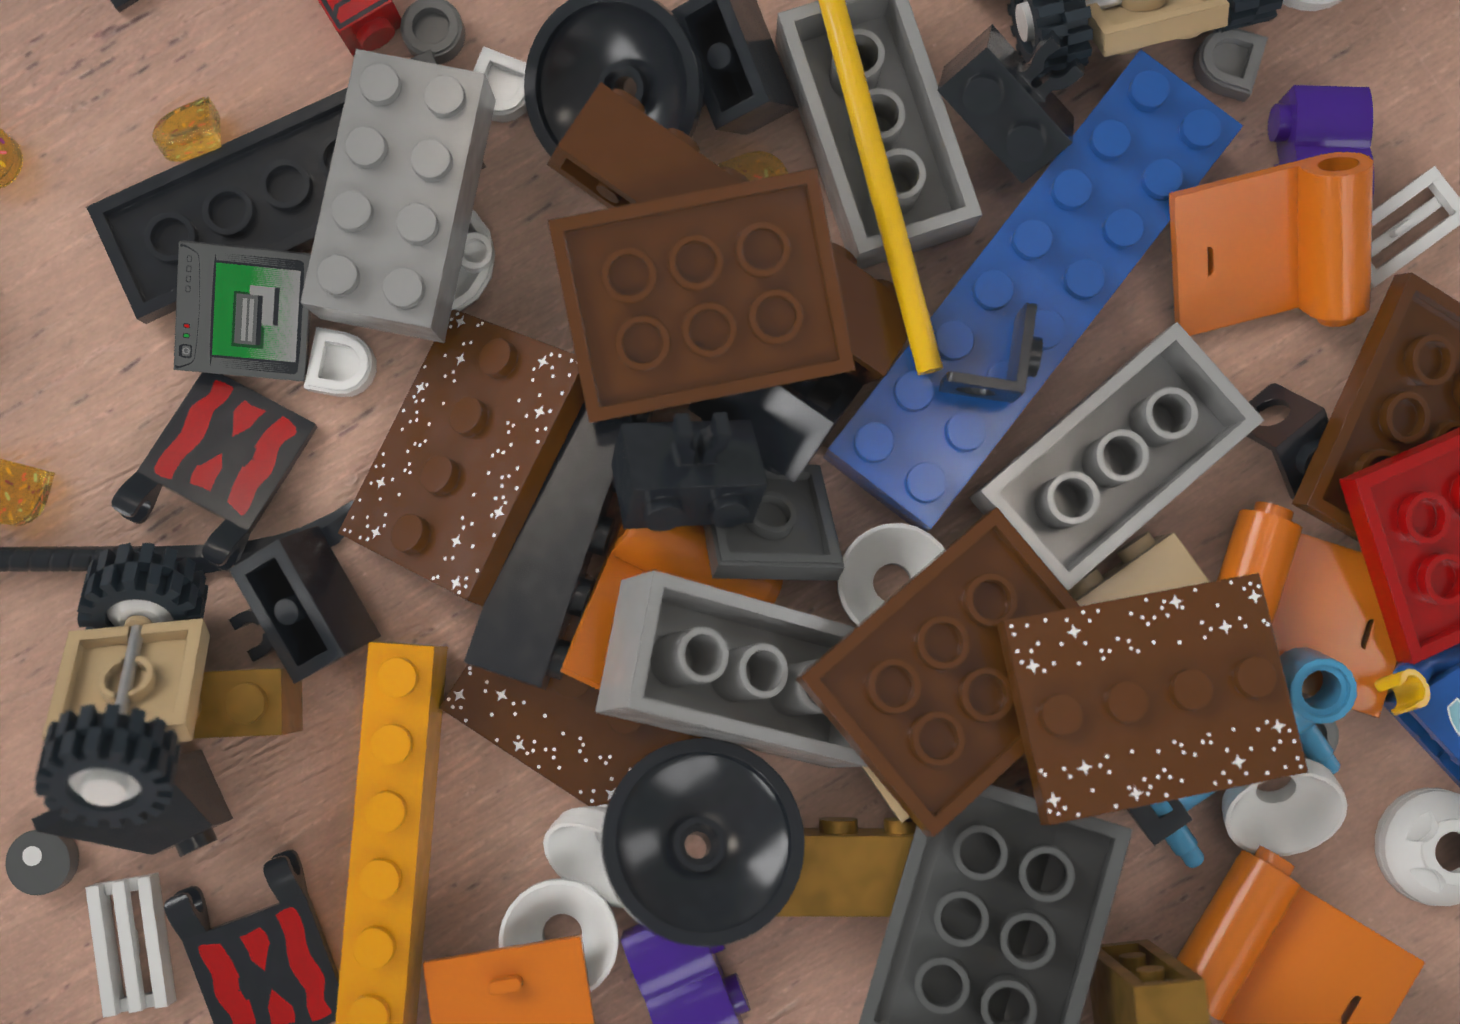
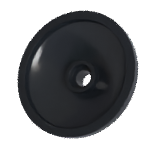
M568 0L548 17L541 26L530 48L525 68L524 94L530 123L541 145L550 156H552L557 145L600 82L612 90L615 88L624 90V84L630 77L635 81L637 87L634 97L642 103L646 110V115L666 129H678L692 138L703 105L704 82L702 66L698 51L690 34L681 21L667 7L657 0Z
M704 738L687 739L665 745L651 752L635 764L620 781L612 794L603 819L601 830L602 861L614 895L626 912L643 928L662 939L679 945L691 947L721 946L739 941L759 931L770 923L786 905L794 892L803 866L805 846L803 823L797 803L789 787L773 767L762 758L739 745L727 741ZM689 835L700 836L705 841L706 853L703 858H693L686 852L685 840Z

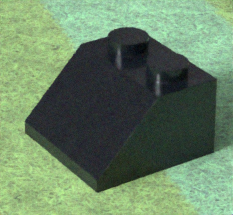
M839 373L694 402L689 405L688 410L700 417L702 421H712L713 412H727L728 420L751 419L763 468L773 474L784 475L795 482L863 386L846 374Z

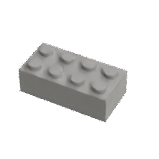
M845 0L912 252L914 253L970 235L981 218L982 211L942 95L937 91L938 84L909 0ZM811 2L780 12L777 17L775 42L789 84L799 106L798 110L844 247L855 256L857 266L861 269L886 262L885 250L819 2Z
M356 49L300 302L318 318L445 343L496 102L485 73Z
M1176 322L1150 341L973 493L969 499L983 515L997 507L1068 591L1259 426L1264 419L1181 325Z
M655 570L621 580L595 712L705 739L727 741L743 748L827 768L868 767L795 680L854 628L853 626Z

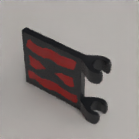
M201 373L139 469L114 495L112 507L127 520L141 524L146 521L152 512L163 486L223 518L224 521L205 542L202 548V555L213 566L222 571H229L231 567L238 563L251 532L318 427L308 419L223 374Z
M286 850L275 854L271 860L264 864L263 872L266 881L279 901L271 906L210 928L206 901L199 887L190 886L182 889L165 902L164 910L168 921L183 942L214 1024H328L336 1021L339 973L308 894L302 863L296 851Z

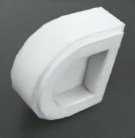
M483 46L473 71L485 73L496 99L492 121L504 123L516 120L527 111L524 94L526 62Z
M316 327L304 388L310 392L337 397H353L364 392L372 384L376 375V358L372 349L362 339L350 333Z

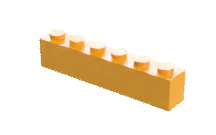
M368 642L335 1024H417L443 710L439 707L444 701L448 646Z

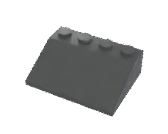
M990 785L935 837L925 836L917 826L859 1024H1079L1133 829L1095 817L1053 825H1041L1035 798L994 785Z

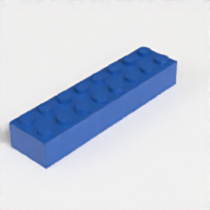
M1140 49L1074 133L1073 143L1056 156L930 317L943 369L926 375H918L909 344L829 446L823 458L909 525L916 526L926 532L932 529L1169 223V193L1197 186L1243 125ZM1026 303L1037 304L1033 336L1043 339L1041 363L1036 377L1027 376L1026 390L1015 402L1009 403L939 391L940 381L949 371L1006 380L1015 316Z

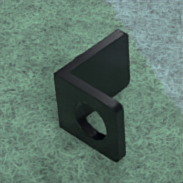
M1026 303L1015 316L1006 380L949 371L941 379L939 391L1013 403L1021 397L1026 390L1027 376L1036 377L1041 363L1043 339L1033 336L1037 304Z
M1273 383L1251 399L1249 403L1258 413L1276 405L1289 407L1291 409L1290 413L1283 421L1275 425L1257 426L1247 437L1272 451L1290 498L1294 499L1329 420L1323 407L1277 383Z

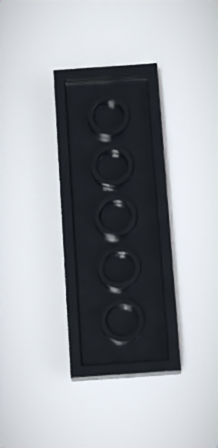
M431 50L411 58L412 60L437 64ZM347 88L86 207L137 320L148 324L176 311L179 241L185 240L292 252H304L313 247ZM484 161L482 163L481 170L486 168Z

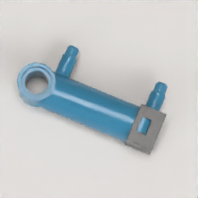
M1308 647L1293 648L1284 652L1280 659L1303 752L1308 759L1321 763L1335 774L1340 769V763L1333 754V748L1316 723H1332L1343 718L1354 705L1357 697V683L1352 672L1343 663ZM1321 671L1323 683L1320 690L1312 697L1303 698L1302 685L1304 680L1311 673ZM1215 792L1127 809L1138 827L1154 846L1165 839L1175 855L1180 856L1187 867L1196 868L1204 862L1205 856L1197 845V839L1186 825L1193 820L1187 811Z

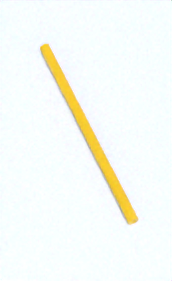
M818 0L918 375L934 373L942 370L943 365L845 0Z

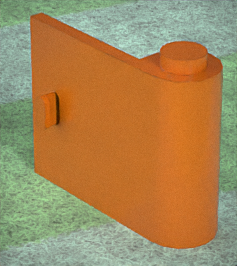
M1333 152L1169 193L1175 323L1178 322L1189 336L1296 308L1317 319L1320 324L1329 327L1350 325L1357 320V317L1368 312L1371 304L1373 159L1361 153Z
M1257 501L1253 510H1239L1217 581L1259 573L1279 655L1281 656L1284 652L1293 648L1308 647L1343 663L1352 672L1357 683V697L1351 710L1379 718L1388 690L1378 692L1374 683L1379 678L1391 675L1397 661L1362 552L1303 534V527L1292 522L1294 512L1285 507ZM1321 671L1311 673L1304 680L1302 694L1312 697L1320 690L1323 683Z
M621 519L560 672L600 690L621 580L655 570L772 604L775 603L781 591L783 580L712 578L703 525L680 526L667 531H653L648 528L624 529Z
M1259 846L1254 855L1241 850L1175 958L1205 979L1209 1014L1225 1024H1390L1426 962L1303 889L1299 883L1290 878L1295 866L1263 846Z
M582 934L430 959L423 962L431 1024H595Z

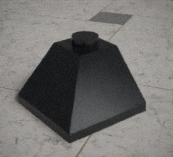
M197 750L179 755L171 802L169 805H165L164 812L157 817L148 813L147 822L135 825L130 818H125L124 827L111 828L109 820L99 819L98 827L85 825L86 816L78 815L73 821L61 817L63 806L52 811L49 810L31 820L36 831L149 855L176 847L179 856L182 857L218 840L213 828L232 820L233 817L203 751Z

